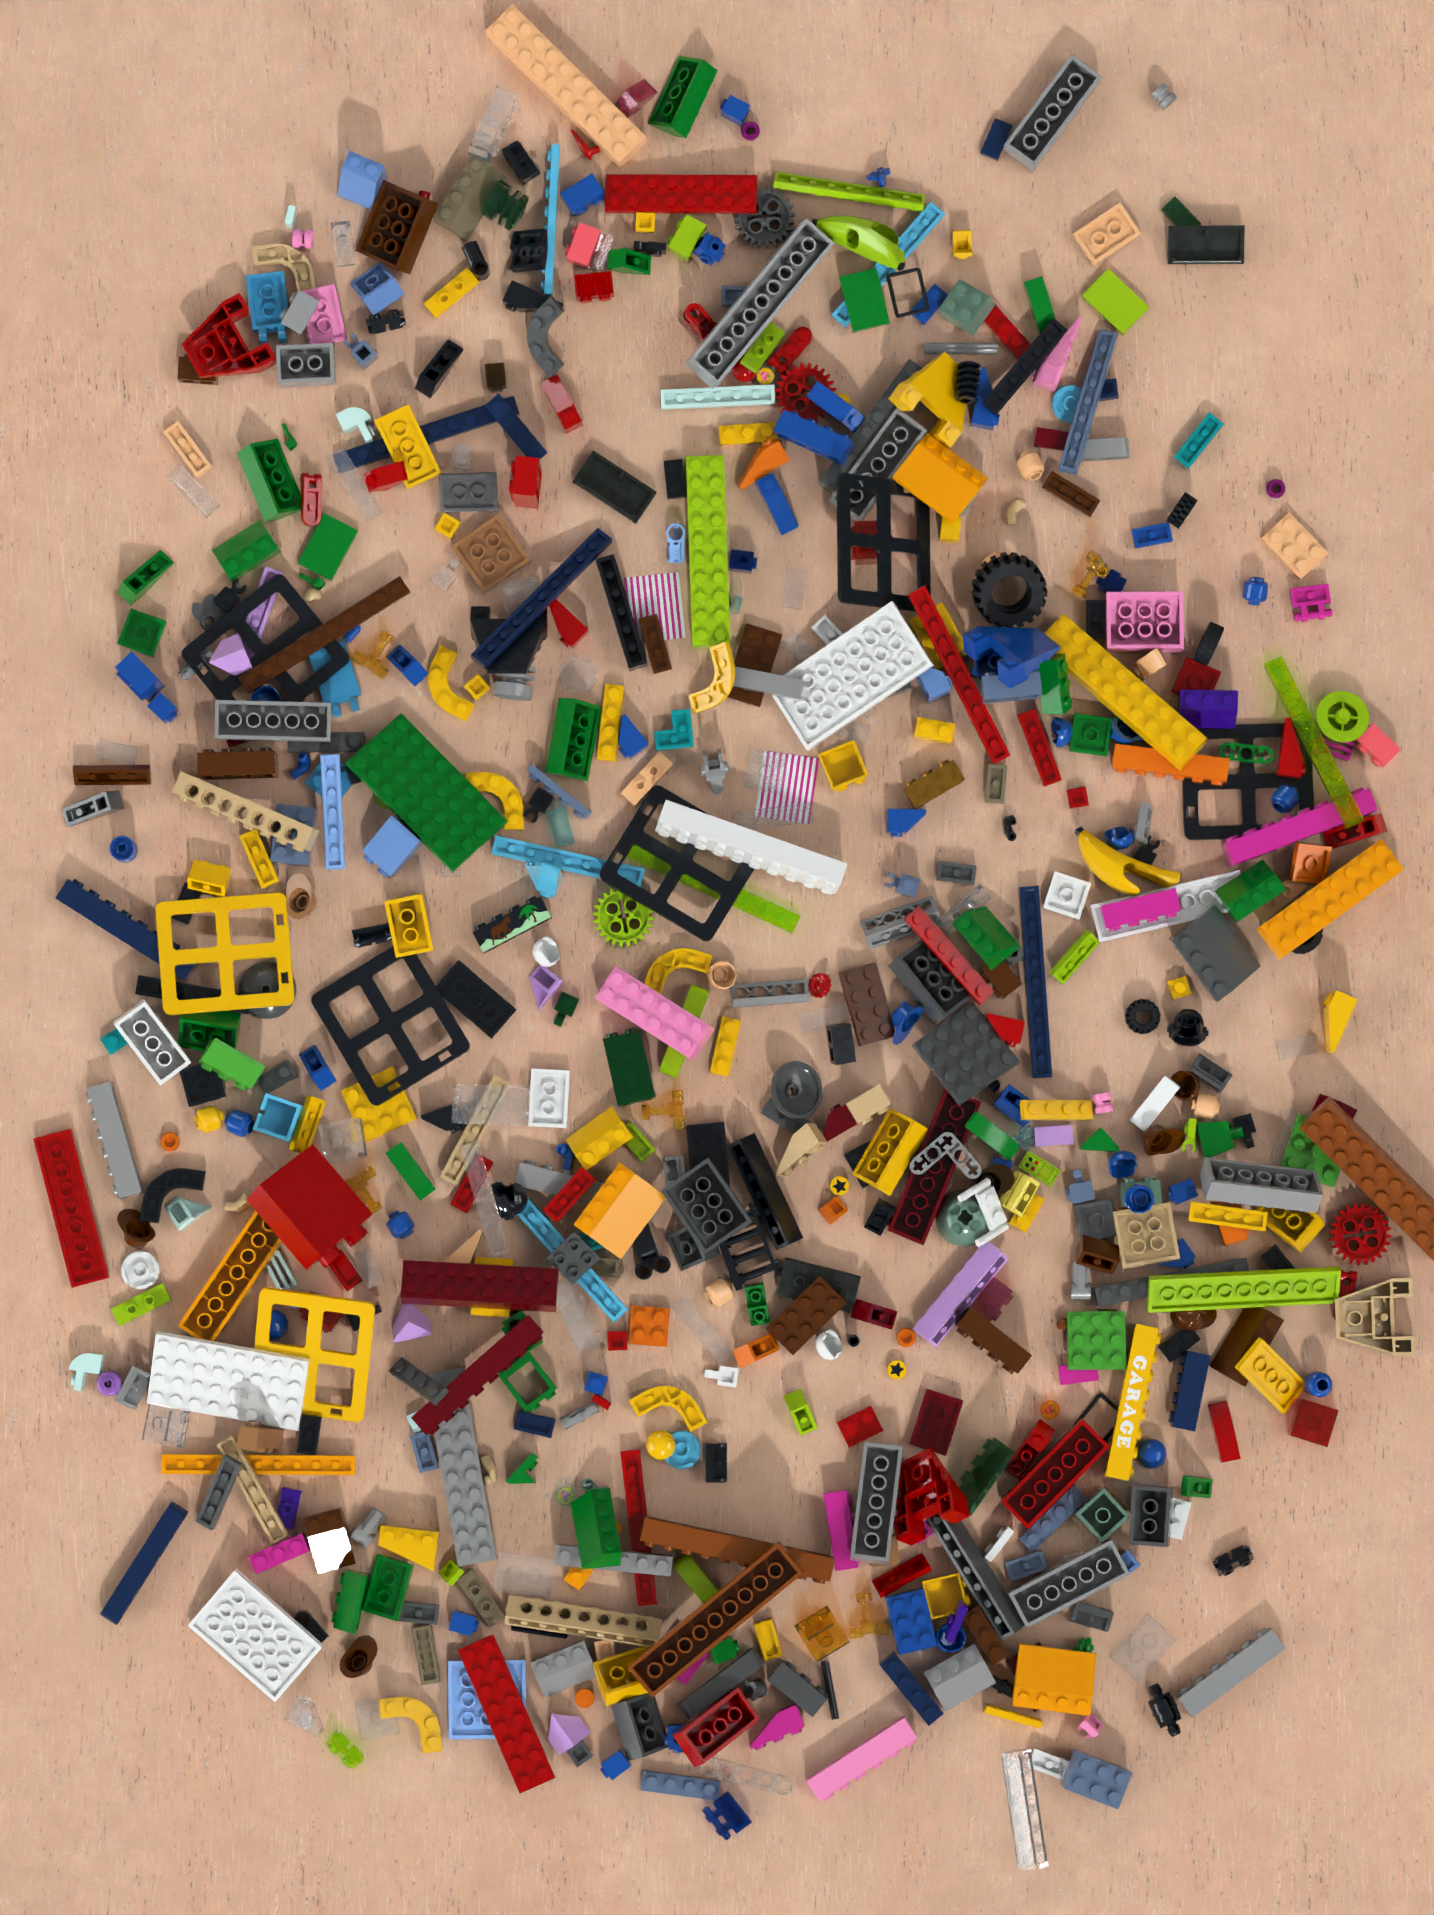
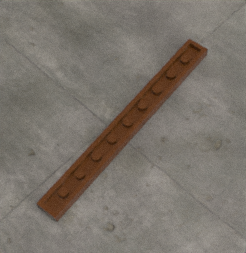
M399 576L239 676L238 679L247 693H252L410 594L408 587Z

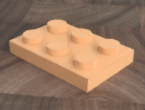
M1118 203L1073 233L1072 236L1092 265L1095 266L1139 237L1141 232L1121 203Z
M1290 512L1261 538L1299 580L1329 554Z

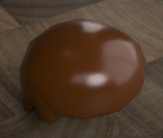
M1178 1071L1171 1077V1080L1180 1086L1179 1090L1175 1093L1177 1099L1191 1101L1197 1096L1200 1090V1082L1194 1074L1188 1071Z

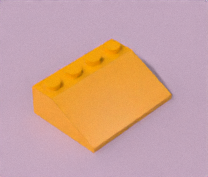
M927 433L893 475L892 479L953 524L981 491L988 477Z
M619 1162L574 1225L621 1259L666 1198L661 1192Z
M1019 1643L1012 1705L1090 1716L1097 1653Z

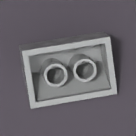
M585 1639L530 1662L545 1698L596 1677L592 1664L594 1661Z
M975 1644L924 1672L945 1711L950 1710L996 1683Z

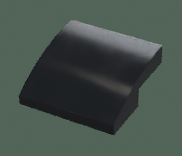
M546 229L513 232L510 249L513 251L510 265L512 272L545 270L548 253Z

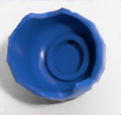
M261 686L253 692L251 701H280L281 697L275 688Z
M1053 718L1051 732L1057 738L1052 741L1056 744V747L1062 748L1070 742L1073 729L1067 719Z
M1124 826L1112 828L1104 832L1107 845L1115 850L1126 849L1135 840L1132 828H1130V832Z
M1124 1150L1114 1153L1108 1161L1111 1176L1118 1179L1133 1175L1135 1173V1166H1138L1136 1156L1132 1152Z
M1136 1184L1129 1187L1126 1191L1124 1204L1134 1213H1145L1154 1204V1194L1146 1185Z
M272 1310L269 1339L279 1340L288 1329V1320L280 1311Z
M1147 1439L1139 1445L1137 1458L1145 1468L1157 1469L1165 1463L1167 1451L1165 1446L1157 1439Z
M946 1623L941 1625L935 1633L937 1646L944 1652L954 1653L961 1650L965 1645L966 1634L960 1626L954 1643L946 1641L944 1635L948 1627Z

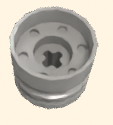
M530 666L526 674H495V676L503 678V681L494 682L492 695L511 700L531 701L533 687L525 683L535 680L534 676L528 674L535 673L536 667Z

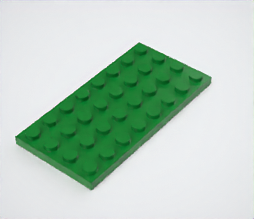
M402 713L345 764L451 873L459 868L508 822Z

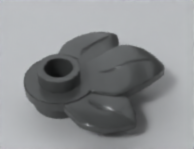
M209 594L202 604L193 603L192 614L200 621V626L205 631L212 626L206 624L205 621L207 619H211L213 624H215L227 614L213 602L215 598L213 594Z

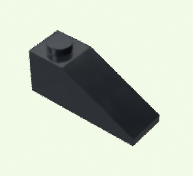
M512 280L502 301L505 308L514 313L515 311L536 312L550 297ZM557 301L564 309V304Z
M448 339L419 375L415 389L432 398L464 349Z

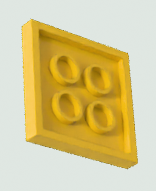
M392 1066L371 1077L377 1087H382L398 1076ZM359 1082L341 1090L365 1143L418 1119L405 1091L385 1103L375 1106L370 1103ZM396 1082L389 1086L388 1089L391 1093L401 1086Z

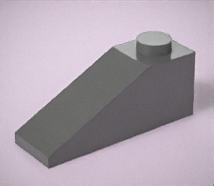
M116 790L106 791L62 808L66 826L70 827L125 808L120 791Z

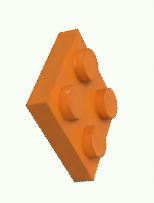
M1295 842L1288 880L1315 884L1322 882L1327 877L1332 847Z
M631 1305L629 1344L667 1347L670 1308Z

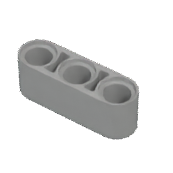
M1126 437L1088 439L1081 462L1127 459L1130 457L1129 439Z

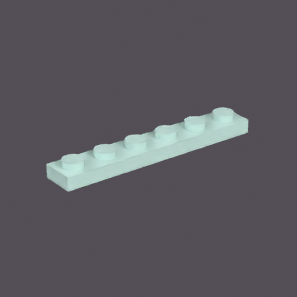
M774 384L715 387L713 389L709 387L660 390L661 410L775 405Z

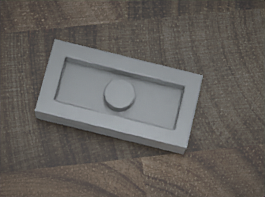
M1141 802L1140 808L1137 809L1138 825L1134 828V836L1140 844H1148L1153 807L1149 802Z

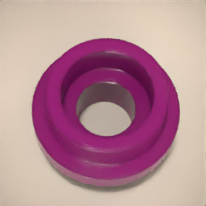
M748 121L742 125L741 135L744 139L752 141L759 136L760 128L755 122ZM753 129L754 133L748 134L747 130Z
M1273 479L1268 482L1266 492L1271 498H1280L1285 492V485L1281 480ZM1277 486L1279 488V491L1274 492L1272 490V487Z

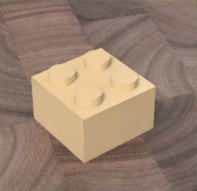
M880 1084L845 1105L857 1125L861 1123L863 1126L873 1120L871 1116L877 1113L880 1116L889 1110L888 1106L891 1103Z

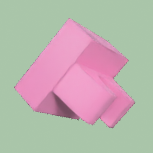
M1091 1713L1090 1716L1085 1715L1078 1727V1731L1080 1732L1084 1729L1088 1732L1086 1735L1087 1739L1095 1738L1104 1724Z

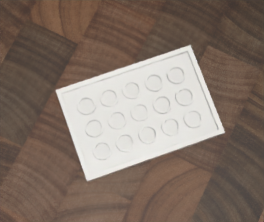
M237 1568L188 1625L274 1702L279 1699L324 1646Z

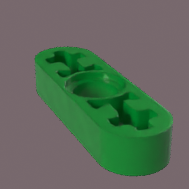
M1226 742L1218 749L1219 757L1230 758V761L1266 765L1274 759V751L1266 746ZM1226 746H1228L1229 750L1235 751L1236 747H1239L1237 751L1238 758H1234V753H1230L1227 757L1225 756V753L1222 752V750H1224ZM1248 748L1251 751L1252 755L1249 759H1244L1241 756L1242 749ZM1255 749H1258V754L1264 753V751H1267V754L1270 755V757L1267 758L1266 761H1264L1263 757L1257 756V760H1253L1255 757Z

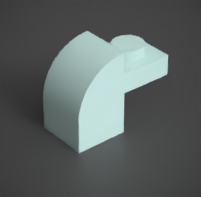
M351 407L336 414L345 434L359 428L366 444L373 442L372 436L375 434L370 425L366 426V424L373 421L365 410Z
M85 1353L77 1356L71 1362L69 1370L76 1371V1374L72 1375L71 1385L74 1386L73 1390L84 1391L86 1373L102 1374L105 1355Z

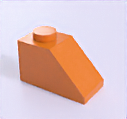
M768 1333L732 1351L739 1367L742 1368L780 1349L775 1338Z

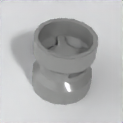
M1165 83L1161 84L1150 95L1153 100H1158L1162 110L1166 109L1177 98L1174 93L1168 91V86Z

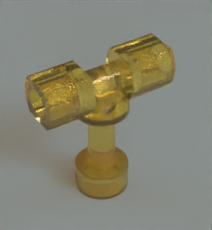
M1093 550L1086 557L1090 567H1086L1088 573L1080 585L1075 584L1072 588V592L1083 599L1088 593L1086 588L1093 577L1105 578L1109 573V568L1103 562L1101 555Z
M382 630L378 636L381 640L372 654L368 653L366 656L356 650L350 660L361 667H367L372 670V674L384 680L389 669L380 664L381 660L379 657L387 643L392 644L395 637Z
M683 1090L672 1091V1103H669V1107L650 1108L649 1104L642 1105V1119L650 1120V1116L669 1115V1118H673L674 1130L686 1129L685 1115H683L682 1105L684 1104Z
M370 1165L360 1171L358 1176L351 1180L347 1179L345 1182L355 1193L358 1191L361 1193L368 1205L367 1208L374 1214L383 1207L379 1201L374 1202L366 1188L369 1185L367 1181L377 1176Z
M871 1592L856 1594L857 1602H861L863 1621H860V1625L848 1627L850 1639L862 1638L864 1635L874 1633L875 1636L889 1634L887 1622L875 1623V1619L871 1620L868 1602L872 1601Z

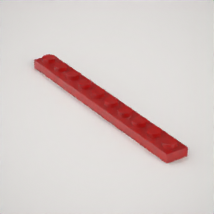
M924 585L908 593L907 595L992 763L995 764L1011 756L985 704H982V698L926 586Z

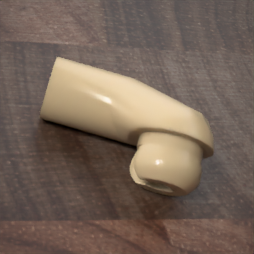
M1017 498L1008 506V525H1017V513L1026 507L1024 499Z
M311 588L301 597L309 606L311 601L320 600L322 593L316 588Z

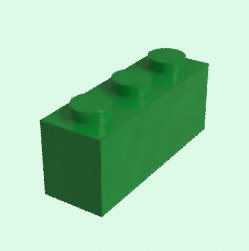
M1055 653L1047 662L1043 661L1037 672L1040 671L1041 707L1042 714L1063 715L1072 706L1069 692L1070 681L1067 675L1068 663L1065 654Z

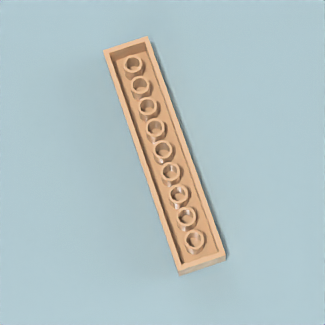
M513 4L485 30L486 37L593 143L598 145L619 168L646 143V136Z

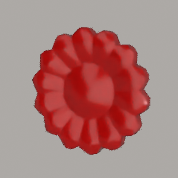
M818 972L816 975H813L808 984V991L811 996L822 998L827 995L831 987L829 975L824 972Z

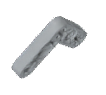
M950 1132L941 1134L913 1158L909 1164L911 1172L920 1175L947 1154L965 1176L970 1179L979 1177L982 1171L980 1164L955 1135ZM944 1136H946L947 1138L951 1136L952 1145L949 1146L948 1144H946L943 1147L945 1151L942 1153L941 1149L937 1145H935V1143L938 1141L940 1145L944 1142ZM930 1148L937 1149L938 1157L930 1159L927 1151ZM957 1150L965 1152L966 1157L963 1161L955 1159L954 1155ZM924 1154L926 1160H928L931 1163L927 1165V1163L925 1162L921 1166L923 1169L922 1171H915L913 1169L915 1166L914 1162L916 1161L919 1163L920 1161H922L923 1158H921L920 1156ZM968 1158L972 1160L969 1162L972 1167L977 1166L976 1175H969V1168L966 1165L964 1168L961 1166Z

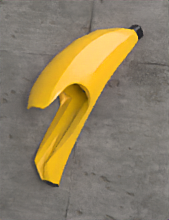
M1082 827L1075 830L1083 859L1090 870L1105 884L1123 894L1138 896L1140 891L1136 885L1125 878V873L1134 874L1166 888L1175 885L1181 880L1182 872L1166 870L1143 863L1112 849Z

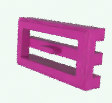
M1318 731L1312 749L1345 761L1350 760L1355 745L1354 742H1339L1349 746L1348 749L1320 739L1321 736L1328 737L1322 731ZM1318 743H1321L1326 746L1346 752L1347 754L1345 756L1317 745Z

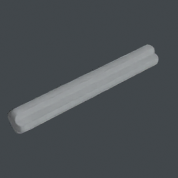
M924 343L923 353L997 354L998 343Z

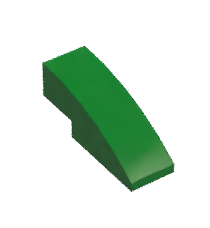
M1042 276L1026 281L1023 284L1039 334L1053 318L1055 319Z
M977 1111L973 1113L964 1126L1008 1161L1012 1159L1021 1146Z
M402 1142L385 1153L419 1200H422L436 1190Z

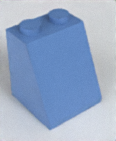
M349 151L341 169L338 196L371 210L383 180L388 178L385 166Z
M391 815L362 850L365 854L363 858L371 865L373 863L378 865V871L385 878L388 875L392 878L423 844Z

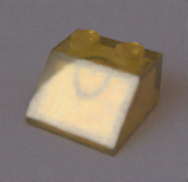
M828 1605L794 1625L816 1662L850 1643Z

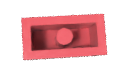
M579 222L578 227H574L571 234L573 241L571 245H567L564 255L567 256V262L589 269L601 236V230Z
M1374 723L1355 741L1357 743L1356 747L1363 754L1367 753L1375 766H1381L1382 768L1401 750Z

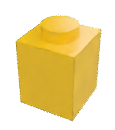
M942 516L939 541L959 542L960 517L952 524Z

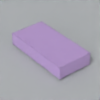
M1072 1125L1034 1127L1035 1147L1074 1144Z

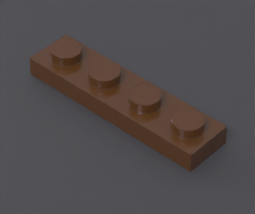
M73 765L74 785H151L152 781L150 765Z

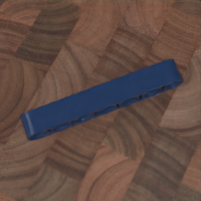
M173 1501L170 1503L100 1613L101 1616L115 1625L119 1623L189 1511Z

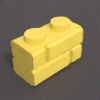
M1015 1170L1014 1183L1011 1189L999 1197L1002 1208L1022 1217L1040 1183L1030 1176Z

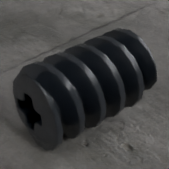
M963 361L957 365L956 392L954 393V398L964 404L978 403L976 397L979 392L976 390L979 389L977 383L980 382L978 377L981 373L978 370L981 367L980 364L973 361Z

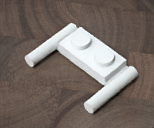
M985 1178L957 1196L960 1202L965 1201L974 1194L990 1230V1232L975 1240V1244L978 1247L1009 1229L1008 1224L1005 1223L1007 1219L995 1188L990 1185L991 1181L989 1178Z

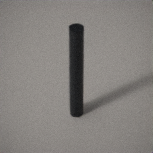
M822 1661L821 1665L831 1719H839L829 1661Z

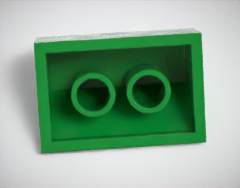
M261 520L212 550L232 582L280 553Z
M1261 860L1214 892L1234 922L1237 923L1286 889L1273 870Z
M986 906L967 910L952 922L959 935L990 970H993L1021 947Z
M229 1011L181 1014L178 1043L184 1048L204 1051L208 1042L217 1038L236 1049L241 1014Z
M350 1569L345 1570V1573H341L339 1584L342 1585L341 1592H337L335 1600L338 1608L337 1611H333L331 1622L334 1623L333 1628L352 1634L358 1631L370 1574Z

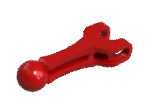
M697 303L688 305L683 312V320L702 341L717 324ZM690 312H695L697 317L693 318ZM743 354L731 370L738 381L749 382L754 379L756 374L740 364L745 356Z

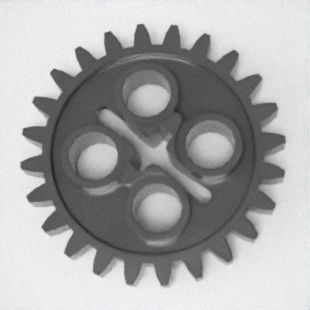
M761 186L760 192H757V207L759 208L757 214H734L739 216L734 218V222L739 223L735 226V229H741L739 237L745 235L744 242L750 239L751 246L756 242L759 249L762 244H765L766 249H768L769 243L776 247V241L781 244L783 243L782 236L788 238L789 235L786 231L792 232L793 228L789 225H794L795 221L790 218L795 217V213L789 212L793 209V205L787 206L790 199L783 200L784 193L777 195L778 189L772 193L770 187L767 188V191H764ZM776 204L778 209L770 211L768 205ZM762 214H766L767 221H763ZM777 222L780 227L777 230H773L769 225ZM753 224H758L761 229L755 232L750 227Z

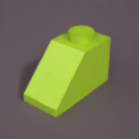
M801 1389L783 1396L800 1436L818 1429Z

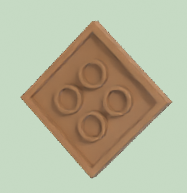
M498 514L451 546L484 594L531 562Z

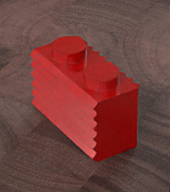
M612 271L574 275L577 301L581 303H590L592 299L609 301L611 297H614Z

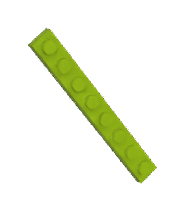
M777 171L773 188L780 190L811 193L817 196H830L836 199H849L855 202H868L874 205H887L893 208H906L912 211H923L926 196L924 194Z

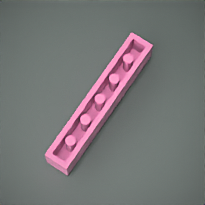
M903 1716L807 1778L806 1782L819 1801L822 1799L826 1801L834 1796L832 1792L837 1789L841 1791L850 1785L849 1781L854 1778L859 1780L867 1774L865 1771L872 1767L874 1770L882 1765V1760L886 1757L891 1759L899 1754L898 1750L903 1746L908 1748L915 1743L914 1739L917 1736Z

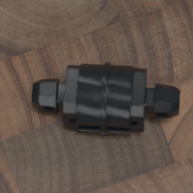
M1158 1683L1149 1686L1153 1699L1149 1700L1148 1703L1157 1724H1159L1160 1728L1167 1726V1731L1172 1737L1180 1734L1181 1730L1176 1721L1182 1718L1177 1708V1703H1175L1170 1692L1163 1694V1690Z

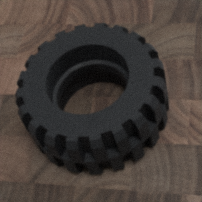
M1004 552L1000 553L1001 557L996 558L995 555L990 557L991 561L989 563L984 561L981 564L982 569H977L975 573L976 579L972 581V597L979 612L989 623H995L996 627H1013L1017 625L1020 628L1024 626V622L1028 621L1031 623L1034 621L1032 617L1034 615L1039 616L1041 613L1040 607H1044L1046 603L1044 597L1047 596V589L1045 587L1047 584L1039 568L1028 557L1024 555L1019 556L1014 552L1007 555ZM1010 575L1022 577L1026 582L1027 588L1020 601L1009 606H1002L994 601L992 591L1000 579Z

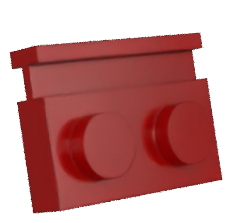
M872 1406L836 1422L849 1448L884 1431Z

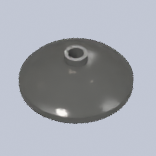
M266 961L251 966L240 980L239 993L248 995L264 993V986H269L270 990L268 993L278 992L277 963ZM288 972L281 973L282 983H288ZM293 978L294 1000H295V997H296V983H295V980H294V978ZM293 1003L288 1006L249 1009V1013L258 1018L273 1019L286 1013Z
M792 1061L783 1064L774 1073L771 1081V1096L775 1106L782 1114L789 1118L802 1119L812 1115L818 1109L822 1100V1084L818 1074L811 1066L800 1061Z

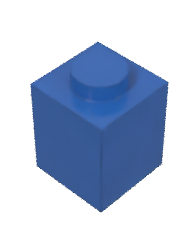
M730 95L728 100L724 99L720 106L722 110L721 116L742 126L750 111V105Z
M161 693L147 705L165 724L168 721L171 723L178 716L177 712L179 710Z
M1191 1178L1168 1187V1198L1175 1205L1198 1196Z
M589 1371L584 1390L603 1396L608 1376Z
M454 1610L448 1630L471 1636L472 1632L477 1631L479 1621H476V1615Z
M619 1749L601 1762L602 1768L600 1770L606 1778L610 1777L613 1780L631 1767V1763L627 1761L626 1756Z

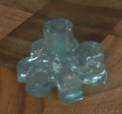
M1030 1125L1020 1127V1134H1015L1013 1137L1014 1141L1019 1142V1148H1024L1026 1151H1029L1030 1146L1033 1147L1035 1144L1031 1140L1034 1137V1133L1031 1132L1032 1127Z

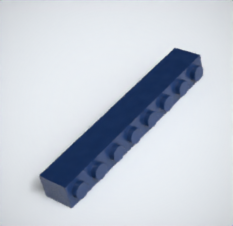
M67 879L56 896L57 900L160 965L156 930L152 933L147 929V924L140 920L137 922L130 919L132 917L131 914L123 909L119 912L115 909L116 905L107 899L105 902L100 900V894L92 889L89 892L82 888L84 884L78 880L70 881ZM173 941V948L179 950L180 945ZM198 964L177 965L175 967V975L187 982Z

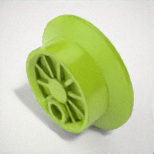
M1336 691L1326 695L1320 701L1316 710V721L1320 730L1328 738L1337 742H1351L1361 737L1366 731L1369 724V712L1365 703L1357 695L1347 691Z

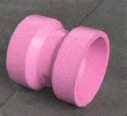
M293 229V247L299 248L304 246L306 249H312L313 230L301 231L300 229Z
M1111 1092L1092 1095V1100L1096 1106L1094 1108L1095 1114L1114 1111L1113 1105L1110 1102L1112 1098Z

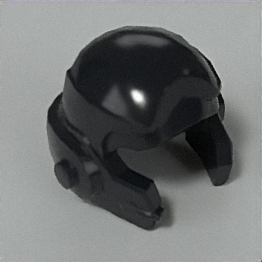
M1183 1009L1178 1012L1174 1021L1167 1027L1169 1037L1174 1043L1181 1046H1197L1205 1041L1206 1036L1209 1034V1030L1204 1026L1201 1014L1193 1009Z
M497 1181L491 1184L501 1219L512 1220L514 1215L523 1212L528 1201L527 1193L523 1186L516 1182L514 1184L510 1183L509 1186Z

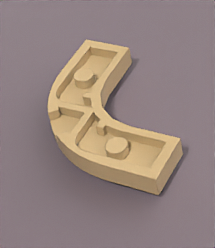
M280 243L252 247L255 267L282 264L293 272L297 292L299 290L316 288L311 264L294 247Z

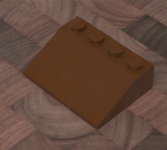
M383 180L355 251L393 269L411 274L439 203Z

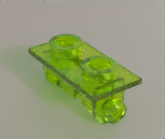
M336 1732L326 1742L329 1745L328 1749L333 1754H338L346 1767L354 1770L358 1766L356 1761L360 1764L365 1758L354 1745L348 1750L346 1746L350 1741L342 1733Z

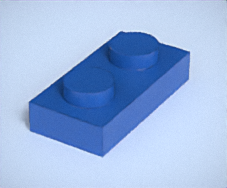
M936 284L926 293L929 310L912 315L923 325L928 322L948 296ZM923 297L911 311L926 308Z
M1169 522L1131 530L1135 549L1173 541Z

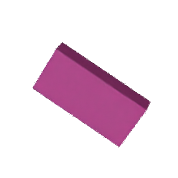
M1067 1365L1058 1366L1060 1385L1099 1380L1098 1370H1067Z

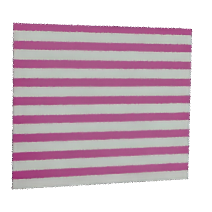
M679 572L624 578L626 596L641 643L645 641L639 618L654 614L658 616L664 640L686 638Z
M764 751L755 817L810 824L819 758Z

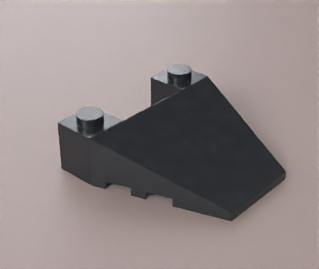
M471 606V637L476 644V649L506 620L491 619L490 606ZM547 608L486 668L488 674L527 673L535 659V654L537 651L539 652L543 640L547 638Z

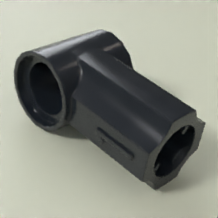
M477 241L466 243L461 248L473 275L477 280H486L490 275V269ZM478 267L486 268L483 273L476 272Z
M301 1610L297 1613L295 1620L321 1643L329 1637L309 1611ZM302 1614L309 1618V1622L306 1625L299 1622L298 1618Z

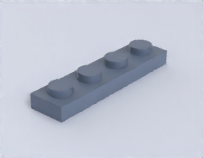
M533 764L530 765L527 771L530 773L528 777L535 783L540 781L547 793L550 795L556 794L559 797L558 801L565 807L568 805L574 809L572 813L578 818L582 819L584 817L587 820L590 817L591 811Z
M1073 1484L1019 1540L1033 1553L1088 1498Z
M643 1770L641 1791L718 1801L720 1780Z

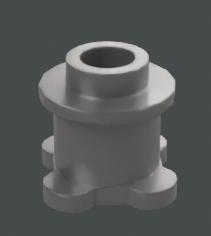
M1021 947L1016 950V957L1010 955L1006 958L1008 965L1024 959Z
M757 1678L753 1682L748 1680L742 1682L743 1695L746 1699L750 1698L752 1701H755L757 1698L765 1696L767 1686L762 1679Z

